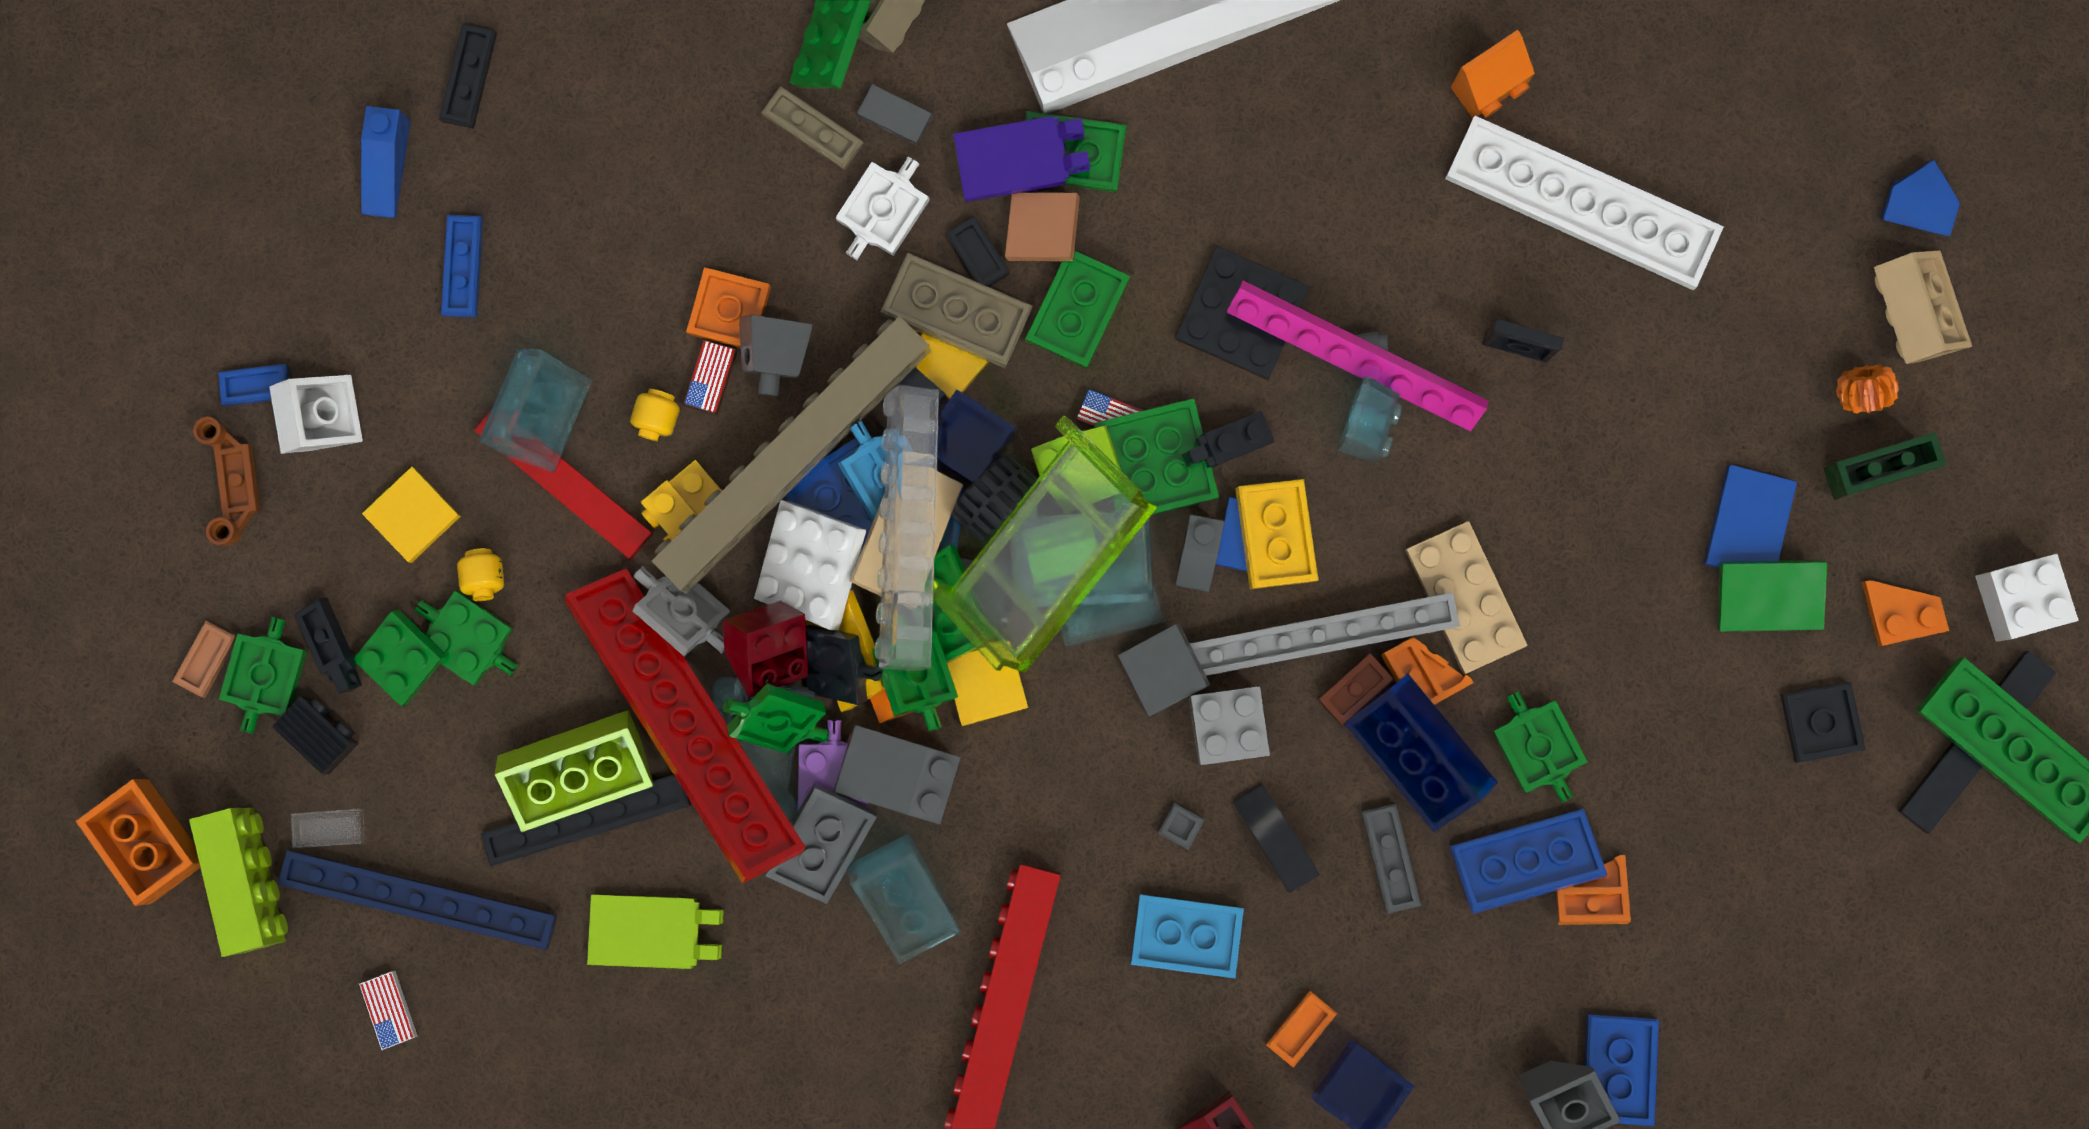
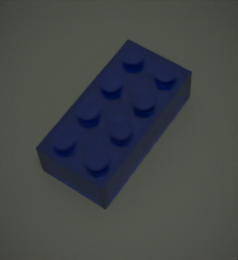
M1408 673L1364 705L1345 723L1433 832L1479 803L1498 783Z

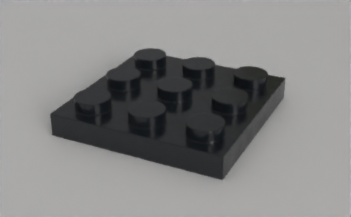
M1217 246L1175 340L1269 380L1286 341L1227 313L1229 304L1242 281L1250 283L1301 308L1310 286Z

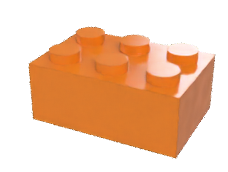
M132 779L76 820L78 826L135 906L154 903L201 868L195 843L149 779Z

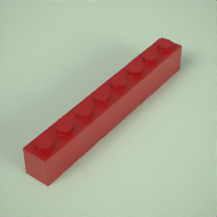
M1020 864L1019 871L1011 870L1007 890L1013 891L1010 905L1003 903L998 924L1004 925L1001 939L996 937L993 939L989 958L995 959L992 973L987 971L984 973L980 992L986 993L983 1007L976 1005L971 1026L977 1027L974 1041L967 1040L962 1057L963 1061L968 1062L965 1076L960 1074L957 1076L953 1095L959 1096L956 1110L949 1108L944 1129H995L1061 874Z

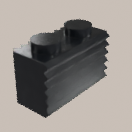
M300 696L272 727L321 774H331L358 745V742L352 738L355 732L342 720L334 721L327 714L330 708L318 697L314 696L311 699L310 697Z

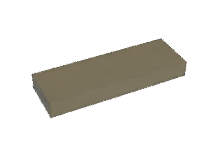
M781 86L761 112L762 116L844 171L864 144L861 139Z

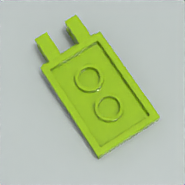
M592 894L587 965L692 969L693 966H697V959H722V944H698L699 924H723L724 910L700 909V902H697V898Z

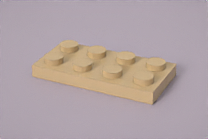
M1469 521L1405 550L1427 597L1447 593L1454 594L1460 627L1445 629L1443 632L1463 675L1528 646Z

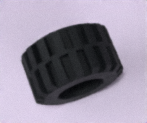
M1012 454L1004 455L994 461L968 487L955 504L952 517L981 545L989 543L999 536L1028 506L1039 491L1041 482Z

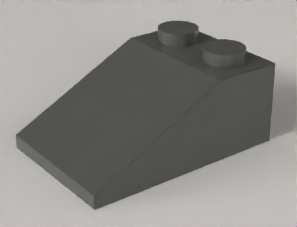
M854 725L833 792L940 824L961 757Z

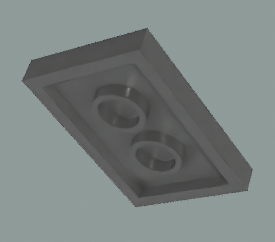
M814 783L791 823L806 846L804 852L766 871L765 876L828 904L876 820V812Z

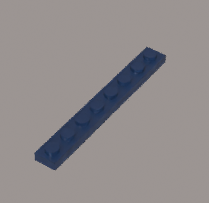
M286 850L277 884L544 950L549 949L557 919L556 914L293 850Z

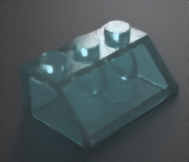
M517 349L479 438V442L507 457L549 472H554L592 380L540 349Z

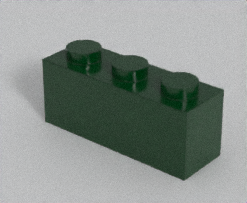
M1936 432L1841 460L1823 469L1833 499L1837 500L1926 473L1947 464Z

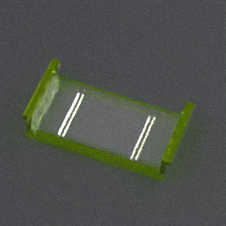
M1064 415L1055 427L1068 439L1067 443L1015 507L1014 511L1008 516L953 587L934 580L926 590L993 668L998 671L1003 666L1024 673L1029 669L1158 508L1142 495V491Z

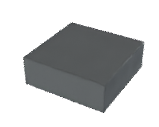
M1174 803L1158 834L1189 850L1205 819Z

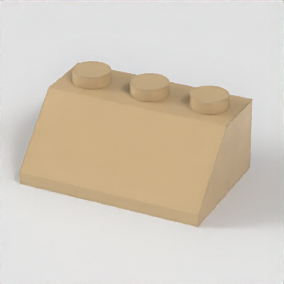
M1940 250L1912 252L1874 267L1876 272L1875 284L1878 291L1883 294L1887 306L1885 310L1886 318L1889 324L1894 327L1898 339L1896 341V348L1906 364L1925 361L1972 347Z

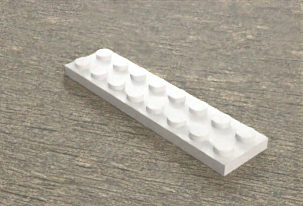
M1477 116L1473 117L1445 178L1450 182L1691 290L1697 288L1724 226Z

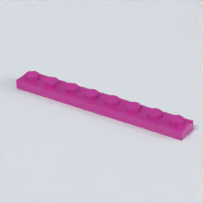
M1242 281L1227 309V313L1470 432L1487 409L1488 400L1245 281Z

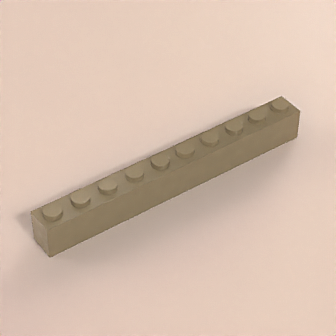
M900 316L894 321L891 319L886 321L876 333L878 337L869 346L866 343L863 344L853 354L852 359L854 361L845 370L839 368L831 375L827 381L829 386L821 394L818 392L812 394L803 404L805 409L796 418L793 416L788 418L779 427L778 431L780 434L771 443L765 441L757 448L753 454L756 458L747 467L742 465L729 477L731 483L722 492L719 489L714 491L705 500L704 505L706 507L697 516L695 514L690 515L680 525L679 529L681 532L672 541L668 538L657 547L654 552L657 556L652 562L680 591L687 594L851 431L849 429L851 426L860 422L931 352L929 344Z

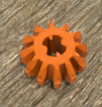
M1866 364L1863 367H1853L1852 370L1844 371L1841 377L1837 379L1838 386H1836L1840 404L1844 410H1853V413L1856 414L1860 412H1867L1869 414L1875 410L1882 411L1883 407L1894 405V401L1898 399V380H1896L1892 368L1887 366L1882 367L1880 364L1868 366Z

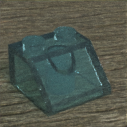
M1364 376L1356 388L1337 452L1375 464L1381 459V456L1387 457L1393 440L1392 437H1388L1391 424L1397 425L1403 407L1397 404L1400 394L1376 380Z

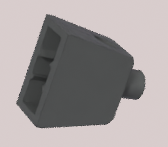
M757 315L740 317L742 370L745 373L760 375L759 395L778 396L780 378H797L799 376L813 324Z

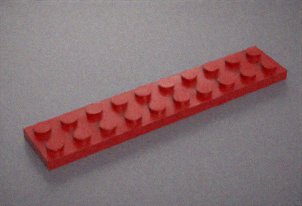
M627 568L566 594L565 603L742 884L803 853L806 846L737 739L729 737L727 723L683 655L633 612L636 603L645 596Z

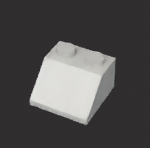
M351 375L287 379L269 386L281 454L313 451L363 441Z

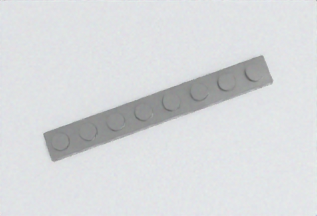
M1447 593L1190 643L1207 676L1460 627L1454 594Z

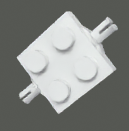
M907 157L898 173L887 171L871 162L836 216V220L852 230L856 236L849 249L845 252L847 255L858 260L867 244L878 246L894 256L929 202V197L915 189L909 181L919 166L917 161Z

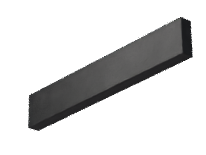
M2024 651L1999 682L1998 686L2028 709L2056 672L2030 651ZM1952 742L1898 812L1924 833H1930L1982 766Z
M671 775L653 781L652 787L521 832L516 822L483 832L481 836L489 865L495 866L691 806L676 777Z

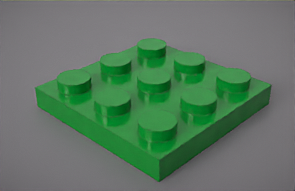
M1194 399L1094 423L1095 428L1107 426L1128 491L1112 496L1119 523L1219 499L1212 467L1207 468L1204 460L1186 467L1181 455L1198 447L1195 439L1203 434Z

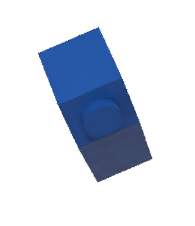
M366 106L361 137V214L396 218L411 122L400 110Z

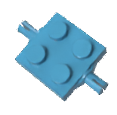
M860 421L849 428L860 446L857 447L852 455L837 464L873 523L899 456L904 454L916 461L917 459L898 428L883 436L871 438L863 421Z

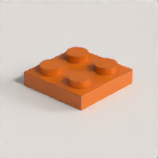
M704 267L686 332L688 335L741 348L740 317L764 315L771 285Z

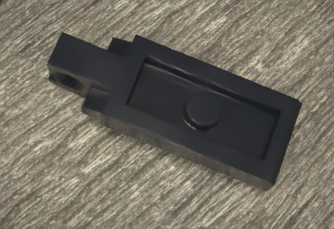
M1259 411L1200 435L1199 438L1195 439L1198 447L1181 455L1186 467L1204 460L1207 468L1211 466L1213 468L1270 445L1275 441L1263 412Z
M319 598L296 612L295 617L321 675L326 674L330 681L333 680L339 694L352 692L362 686L358 672L354 669L356 668V662L328 598Z

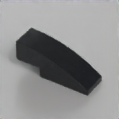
M1262 784L1233 801V804L1287 892H1293L1320 875Z

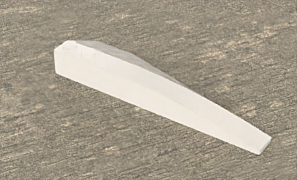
M1066 0L1009 22L1007 26L1042 113L1049 114L1340 0Z

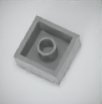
M1260 686L1189 697L1198 766L1270 756Z

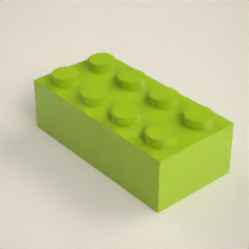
M229 808L189 819L221 956L226 957L247 953L286 942L285 934L288 932V925L285 916L279 914L277 900L280 898V892L276 881L271 880L268 867L271 866L272 859L269 849L266 846L263 847L260 833H263L264 826L259 813H255L254 808Z

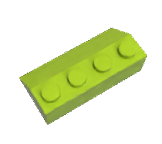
M629 710L498 755L495 768L497 781L521 832L653 786L642 741Z

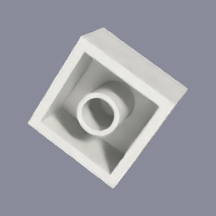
M2057 554L1975 576L1996 642L2018 638L2079 621Z

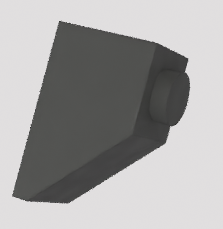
M1190 515L1175 586L1209 592L1225 521Z

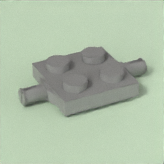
M644 566L635 573L634 578L648 589L646 596L636 603L633 609L637 616L683 656L689 653L697 644L708 641L721 654L724 652V637L716 629L730 613L728 608L699 583L686 594L680 591L666 576L656 579Z

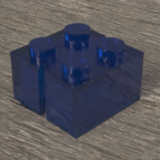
M956 389L940 413V418L946 424V427L943 430L942 425L935 421L918 447L921 453L971 485L994 462L993 455L997 458L1001 456L1015 435V428Z
M1351 1039L1311 1097L1317 1104L1340 1121L1343 1120L1351 1129H1385L1415 1086Z

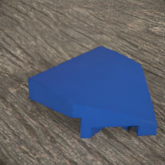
M1933 159L1901 179L1892 181L1894 184L1890 187L1880 219L1950 237L1960 202Z

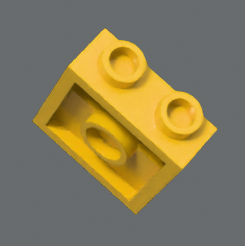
M694 460L672 480H666L641 501L642 505L646 508L641 514L654 528L660 525L668 535L663 538L664 541L668 538L672 541L681 532L679 529L680 525L690 515L695 514L697 516L706 507L704 502L714 491L719 489L722 492V490L702 466Z

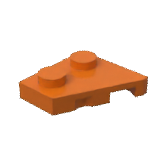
M1871 580L1861 582L1878 647L1949 631L1941 597Z
M1414 637L1381 654L1414 715L1421 713L1474 683L1469 676H1463L1447 665L1449 662L1441 656L1432 654L1427 649V646Z
M1619 855L1612 861L1604 864L1607 872L1606 877L1556 891L1558 925L1629 924L1631 922L1625 855Z

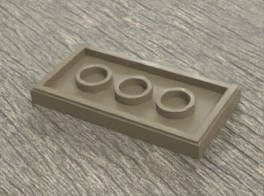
M907 253L880 311V316L892 321L900 316L913 330L1006 369L1033 306Z

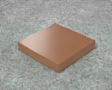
M1077 193L1012 194L1005 258L1008 261H1073L1080 196Z

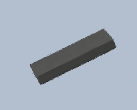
M1391 804L1361 811L1386 914L1421 906L1397 805Z

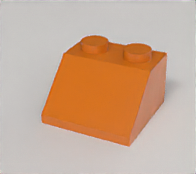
M1516 30L1462 66L1451 85V89L1472 118L1474 116L1478 117L1481 114L1485 118L1491 116L1502 107L1500 103L1508 96H1511L1514 100L1530 88L1528 83L1535 73L1521 33Z

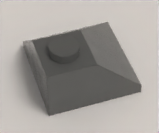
M1550 1060L1519 1075L1527 1097L1544 1129H1605L1621 1122L1593 1067Z

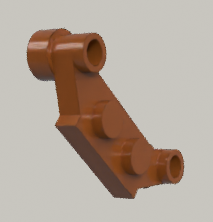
M203 417L195 423L193 434L199 442L214 449L222 517L215 518L208 523L206 536L213 544L220 546L233 545L240 540L241 533L253 514L261 512L253 447L250 444H242L219 420L212 417ZM216 429V434L212 437V432ZM227 529H229V534H228V536L225 538V536H224L225 531H226Z

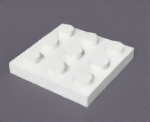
M781 500L754 599L766 604H772L781 600L805 613V620L829 630H839L852 584L849 580L859 558L866 530L791 501Z

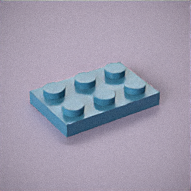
M1140 894L1131 965L1236 978L1244 908Z

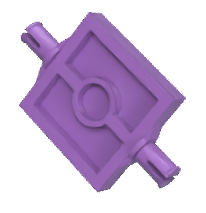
M827 720L829 737L825 743L799 744L798 811L814 783L831 791L834 790L848 745L847 742L841 741L842 720H835V733H833V720ZM839 794L868 808V802Z

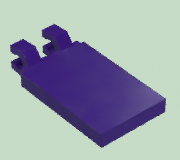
M1053 116L953 134L965 202L1065 185L1064 179L1069 178L1070 174L1090 171L1088 152L1072 153L1065 156L1063 142L1084 138L1082 118L1060 123L1059 118L1054 119Z

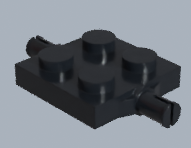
M812 625L806 626L808 666L806 682L809 694L855 705L867 701L866 679L880 680L882 672L879 671L882 668L866 664L860 649L859 635Z

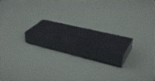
M462 24L439 117L441 122L474 129L497 37L495 30Z

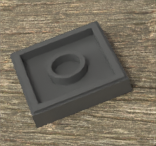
M1180 623L1118 655L1149 717L1210 686Z

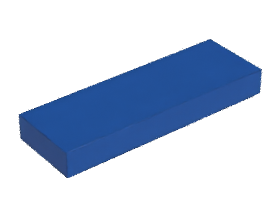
M447 215L441 315L444 317L477 318L483 218L481 216Z

